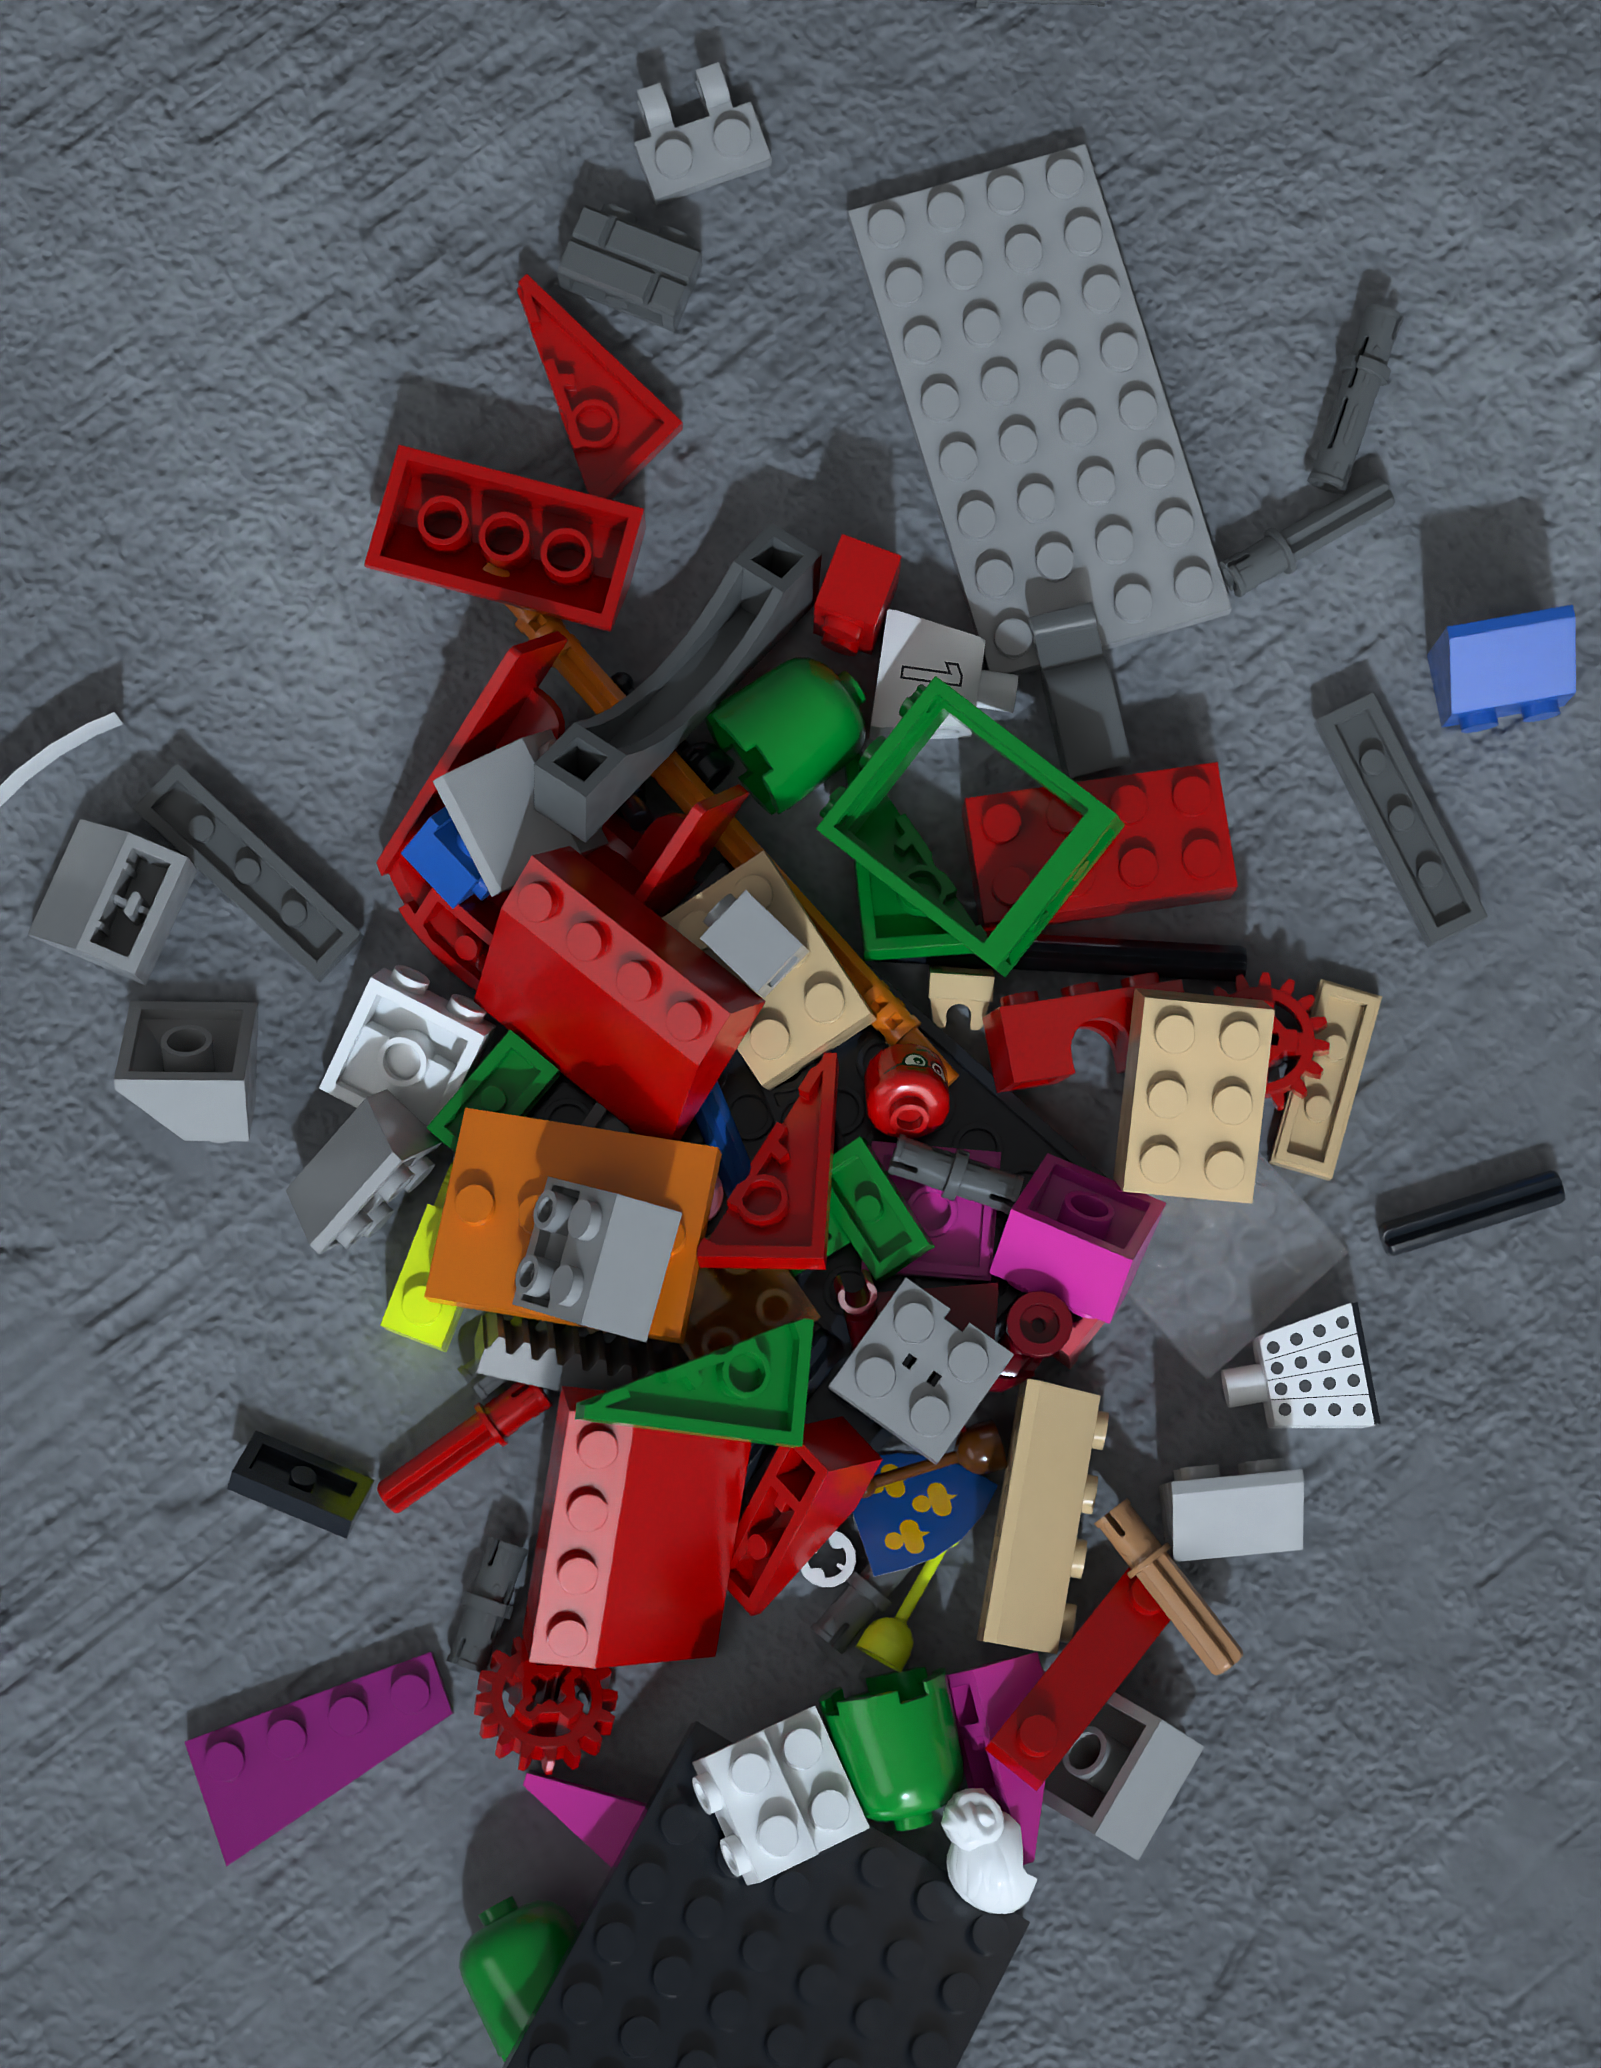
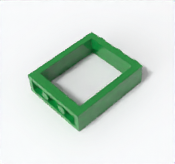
M935 676L927 687L920 684L915 692L905 699L899 710V715L903 718L886 738L884 735H880L867 747L859 761V766L863 769L849 787L840 786L829 796L828 803L820 810L819 816L823 820L816 830L1006 978L1125 824L1115 812ZM948 715L952 716L1082 816L1081 820L988 938L855 836Z

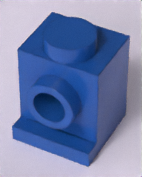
M446 807L442 808L426 821L401 854L454 909L473 894L482 901L490 893Z

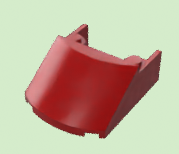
M559 631L514 645L507 651L376 862L381 876L390 875L401 900L405 904L398 909L417 937L453 974L476 991L501 907L511 890L493 897L489 895L482 901L473 894L452 909L404 858L401 852L426 821L445 807L433 780L520 738L549 729L552 730L556 740L565 732V720L560 707L549 695L539 688L568 641ZM740 784L697 802L688 815L673 812L657 818L643 835L638 831L632 830L628 822L614 813L602 825V830L609 843L584 857L659 917L663 918L672 912L698 883L693 877L748 797L749 792Z

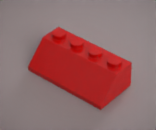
M398 444L364 565L366 568L611 632L634 574L646 530L644 508ZM490 563L500 569L508 570L510 576H497L482 570V568Z

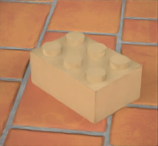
M763 850L662 919L751 990L753 989L700 939L709 928L703 922L705 917L725 896L732 894L737 899L747 890L809 950L807 955L763 998L766 1001L737 1048L761 1086L771 1091L822 1057L824 1053L830 1052L875 1022L877 1018L772 859Z
M1135 988L1113 1177L1123 1192L1253 1203L1275 1009L1263 1000Z

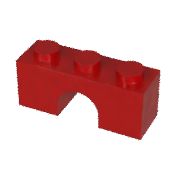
M1146 973L1122 979V988L1100 991L1098 982H1086L1062 988L1061 998L1039 1001L1038 991L1020 992L1000 998L1001 1007H998L982 1018L996 1092L1000 1093L1057 1084L1075 1074L1071 1043L1077 1029H1088L1100 1034L1111 1047L1117 1074L1125 1073L1135 988L1184 993L1182 979L1160 982L1158 973Z

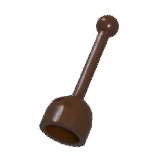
M992 1419L966 1428V1432H961L954 1451L945 1453L936 1465L930 1460L925 1459L874 1475L862 1498L872 1496L876 1488L956 1463H960L966 1470L974 1474H990L1006 1469V1455L995 1423Z

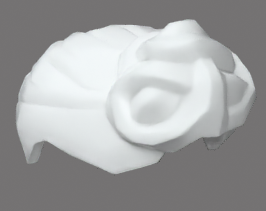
M969 1788L953 1794L944 1808L941 1825L946 1836L951 1841L946 1863L948 1877L954 1889L966 1902L982 1911L995 1914L1015 1912L1029 1901L1037 1882V1878L1027 1874L1023 1868L1021 1826L1008 1813L1001 1811L998 1803L983 1788Z

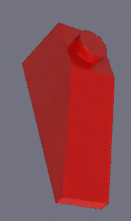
M843 1416L804 1424L802 1447H778L738 1523L727 1590L750 1616L759 1615L857 1508L883 1460Z

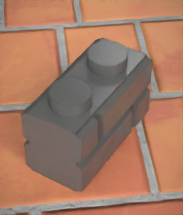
M604 204L601 210L585 205L558 267L559 287L675 333L703 266L702 250L694 247L695 240L688 234L672 227H661L659 233L639 226L636 224L638 219L634 214L616 205Z

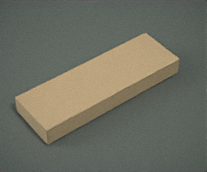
M1320 979L1314 995L1315 1005L1310 1011L1309 1017H1326L1327 1028L1315 1034V1039H1321L1330 1043L1329 1054L1313 1057V1061L1323 1068V1075L1321 1079L1304 1076L1302 1081L1307 1089V1096L1304 1099L1294 1095L1291 1090L1288 1091L1268 1163L1330 1181L1333 1178L1382 996Z

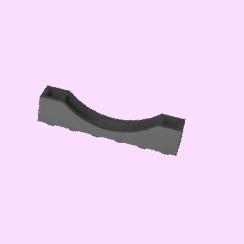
M770 523L732 562L718 589L699 618L661 665L632 693L610 709L592 718L574 722L534 763V810L586 843L717 707L716 705L745 678L815 605L819 594L822 553Z

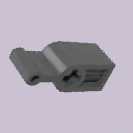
M1092 603L1028 617L1041 670L1044 698L1062 773L1072 778L1132 763L1111 673L1103 655Z

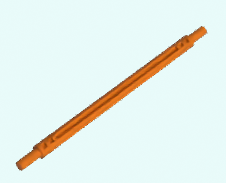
M490 563L482 568V570L497 576H510L508 570L500 569ZM505 604L518 619L515 623L517 629L530 640L555 631H559L568 639L553 663L552 668L558 670L597 715L610 709L626 697L621 689L581 646V642L574 634H570L560 618ZM675 750L651 774L686 815H688L697 802L715 795ZM733 817L715 844L717 850L734 869L764 850L735 817ZM774 862L877 1018L871 1025L877 1032L880 1031L883 1034L885 1041L890 1046L913 1043L932 1050L943 1062L947 1071L948 1086L951 1085L959 1077V1074L920 1032L918 1027L921 1025V1022L914 1014H910L900 998H896L890 991L891 988L876 976Z

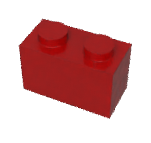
M841 534L814 606L813 634L823 637L821 640L823 646L847 656H856L858 650L872 655L887 616V609L890 608L898 587L901 555Z

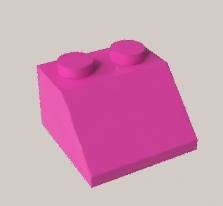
M1047 1153L1011 1208L989 1273L1007 1280L1012 1287L1022 1292L1045 1291L1055 1294L1066 1303L1068 1309L1074 1314L1088 1319L1096 1318L1110 1324L1129 1291L1163 1214L1166 1202L1143 1193L1123 1192L1115 1181Z

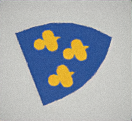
M903 1453L881 1455L880 1457L883 1460L874 1475L927 1458L923 1455ZM953 1464L876 1488L872 1496L861 1498L857 1508L852 1513L873 1576L876 1577L904 1570L936 1558L962 1540L983 1516L998 1485L979 1474L966 1470L962 1465Z

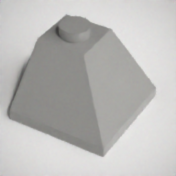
M130 1001L114 1076L115 1090L184 1141H210L214 1143L230 1141L249 1142L256 1103L257 1002Z

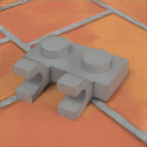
M719 62L695 70L697 77L695 86L707 117L691 123L674 127L661 83L637 90L639 99L637 106L649 137L634 142V150L655 206L761 170L772 164L770 152L751 102L733 108Z

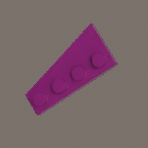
M433 1652L423 1654L184 1742L226 1867L454 1714Z

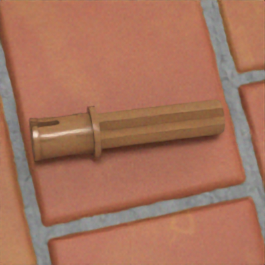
M1126 1498L1094 1524L1097 1528L1101 1529L1131 1568L1127 1573L1130 1579L1135 1575L1139 1578L1209 1671L1216 1676L1224 1673L1243 1656L1242 1648L1167 1553V1550L1171 1548L1170 1544L1166 1542L1164 1545H1161L1130 1505L1129 1499Z

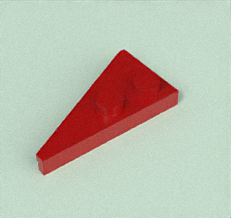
M526 274L518 281L517 293L587 493L612 500L683 430V422Z
M824 1053L819 1064L809 1070L798 1088L800 1096L782 1124L776 1122L750 1163L749 1175L744 1181L737 1184L726 1201L728 1210L709 1240L703 1238L698 1245L697 1260L699 1268L826 1270L839 1074L837 1053Z

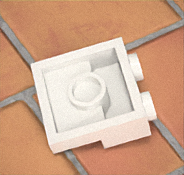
M396 965L393 972L382 968L370 977L319 1089L356 1108L367 1097L388 1089L427 1127L476 1070L496 1025L484 1019L486 1011L476 1004L473 999L453 994L448 1001L427 990L430 980L419 971L403 965Z
M816 1706L805 1709L692 1762L698 1774L692 1779L696 1796L707 1814L715 1813L725 1835V1838L720 1840L723 1857L729 1869L736 1877L743 1876L746 1885L760 1883L870 1828Z

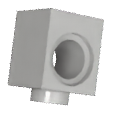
M747 890L737 899L732 894L725 896L713 907L703 921L709 928L700 939L762 998H765L809 952Z

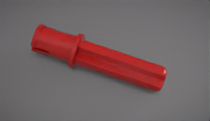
M515 1382L509 1389L485 1405L478 1402L474 1405L476 1410L474 1415L380 1481L377 1486L379 1496L393 1513L402 1512L496 1443H499L502 1447L509 1444L506 1438L532 1418L537 1417L543 1411L552 1407L551 1400L546 1397L547 1394L542 1387Z

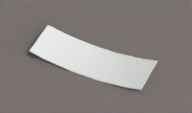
M113 712L81 726L51 743L15 770L0 785V807L26 781L59 756L96 735L123 725L117 714Z

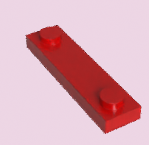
M1130 1567L985 1747L986 1751L1035 1791L1040 1788L1171 1621L1139 1578L1135 1575L1130 1579L1127 1575L1131 1570Z

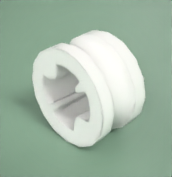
M835 1531L828 1540L832 1549L843 1548L845 1552V1565L836 1564L841 1572L836 1576L825 1578L821 1568L811 1569L808 1562L801 1569L803 1576L810 1583L822 1588L835 1587L845 1582L852 1574L856 1564L855 1549L851 1541L838 1531Z

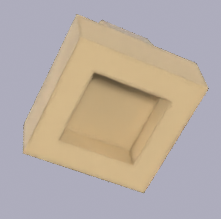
M929 965L927 991L931 1001L933 1022L939 1028H945L948 1009L955 1004H962L968 1007L971 1012L970 1029L980 1030L983 1027L982 1018L987 1014L989 1003L993 1002L995 979L993 969Z

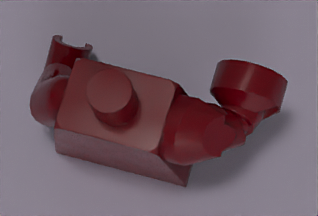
M862 1269L865 1279L864 1287L854 1293L844 1290L840 1275L834 1279V1289L838 1301L844 1309L852 1352L896 1292H877L872 1276L867 1269ZM998 1283L923 1289L950 1308V1311L945 1316V1320L950 1321L961 1331H964L966 1326L971 1323L995 1340L999 1294ZM1045 1291L1029 1292L1018 1298L1010 1308L1005 1322L1006 1332L999 1339L998 1343L1012 1352L1014 1356L989 1391L1003 1392L1024 1383L1026 1379H1031L1034 1376V1371L1042 1362L1043 1357H1049L1060 1351L1067 1343L1073 1328L1072 1315L1066 1303L1055 1294ZM966 1424L960 1432H966Z

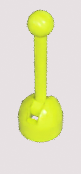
M946 1551L936 1558L925 1562L895 1617L877 1619L865 1629L856 1645L859 1650L895 1671L901 1672L911 1655L914 1643L907 1621Z

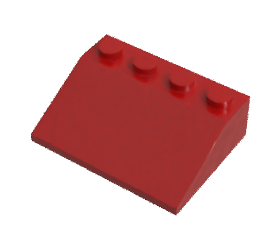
M571 846L535 854L530 857L501 907L474 998L476 1004L508 1030H512L636 1134L675 1141L681 1140L766 1002Z
M561 1386L522 1632L529 1662L595 1669L716 1657L752 1443L575 1420L577 1402L606 1391Z

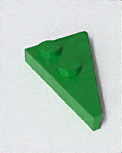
M860 754L844 767L846 788L849 787L863 769L859 766ZM886 794L855 836L987 938V933L981 924L975 925L956 897L957 889L947 874L940 871L934 865L932 852L907 815H900ZM854 860L864 961L974 954Z
M806 1318L794 1320L577 1402L575 1420L790 1448L802 1447L814 1320Z

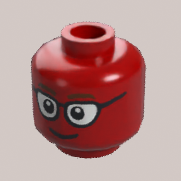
M913 1043L895 1044L881 1050L870 1060L864 1074L867 1114L875 1128L887 1136L899 1138V1135L903 1134L908 1138L915 1139L934 1132L943 1124L950 1109L946 1068L936 1053L927 1047Z

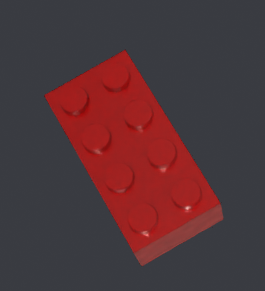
M1218 762L1075 782L1115 812L1125 826L1046 926L1228 900L1232 897L1238 888ZM1044 787L969 797L964 800L961 813L979 925L981 924L986 932H993L1082 818L1080 814Z

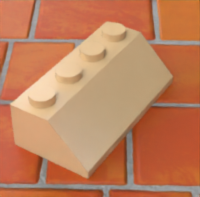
M1026 1379L1024 1383L1020 1384L976 1640L1057 1654L1059 1642L1069 1643L1072 1639L1077 1605L1066 1603L1070 1577L1081 1579L1087 1552V1540L1077 1539L1081 1513L1092 1515L1098 1486V1476L1087 1474L1091 1449L1103 1450L1109 1419V1412L1098 1410L1100 1395L1034 1379Z

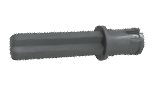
M1381 477L1372 479L1280 532L1275 528L1267 529L1264 532L1263 539L1247 549L1220 561L1219 568L1228 588L1231 591L1234 590L1236 597H1242L1247 592L1258 587L1259 584L1282 572L1286 574L1295 572L1298 560L1392 508L1395 500L1389 486Z

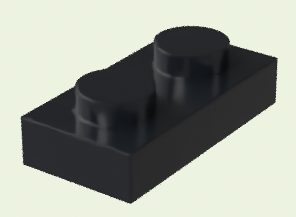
M256 1430L232 1470L227 1489L347 1539L370 1496L374 1479Z

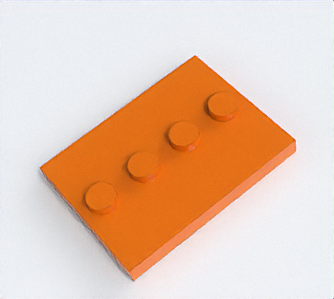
M465 1108L424 1297L433 1303L590 1328L512 1304L516 1292V1272L520 1262L526 1256L535 1224L534 1208L538 1198L544 1192L549 1176L682 1212L648 1338L684 1344L699 1270L697 1247L706 1235L722 1153L718 1147Z

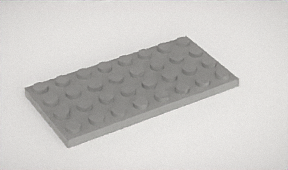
M1086 144L849 210L848 222L973 629L976 636L986 640L983 656L986 671L1021 675L1040 669L1028 617L1090 602L1096 617L1102 651L1229 615L1232 606Z

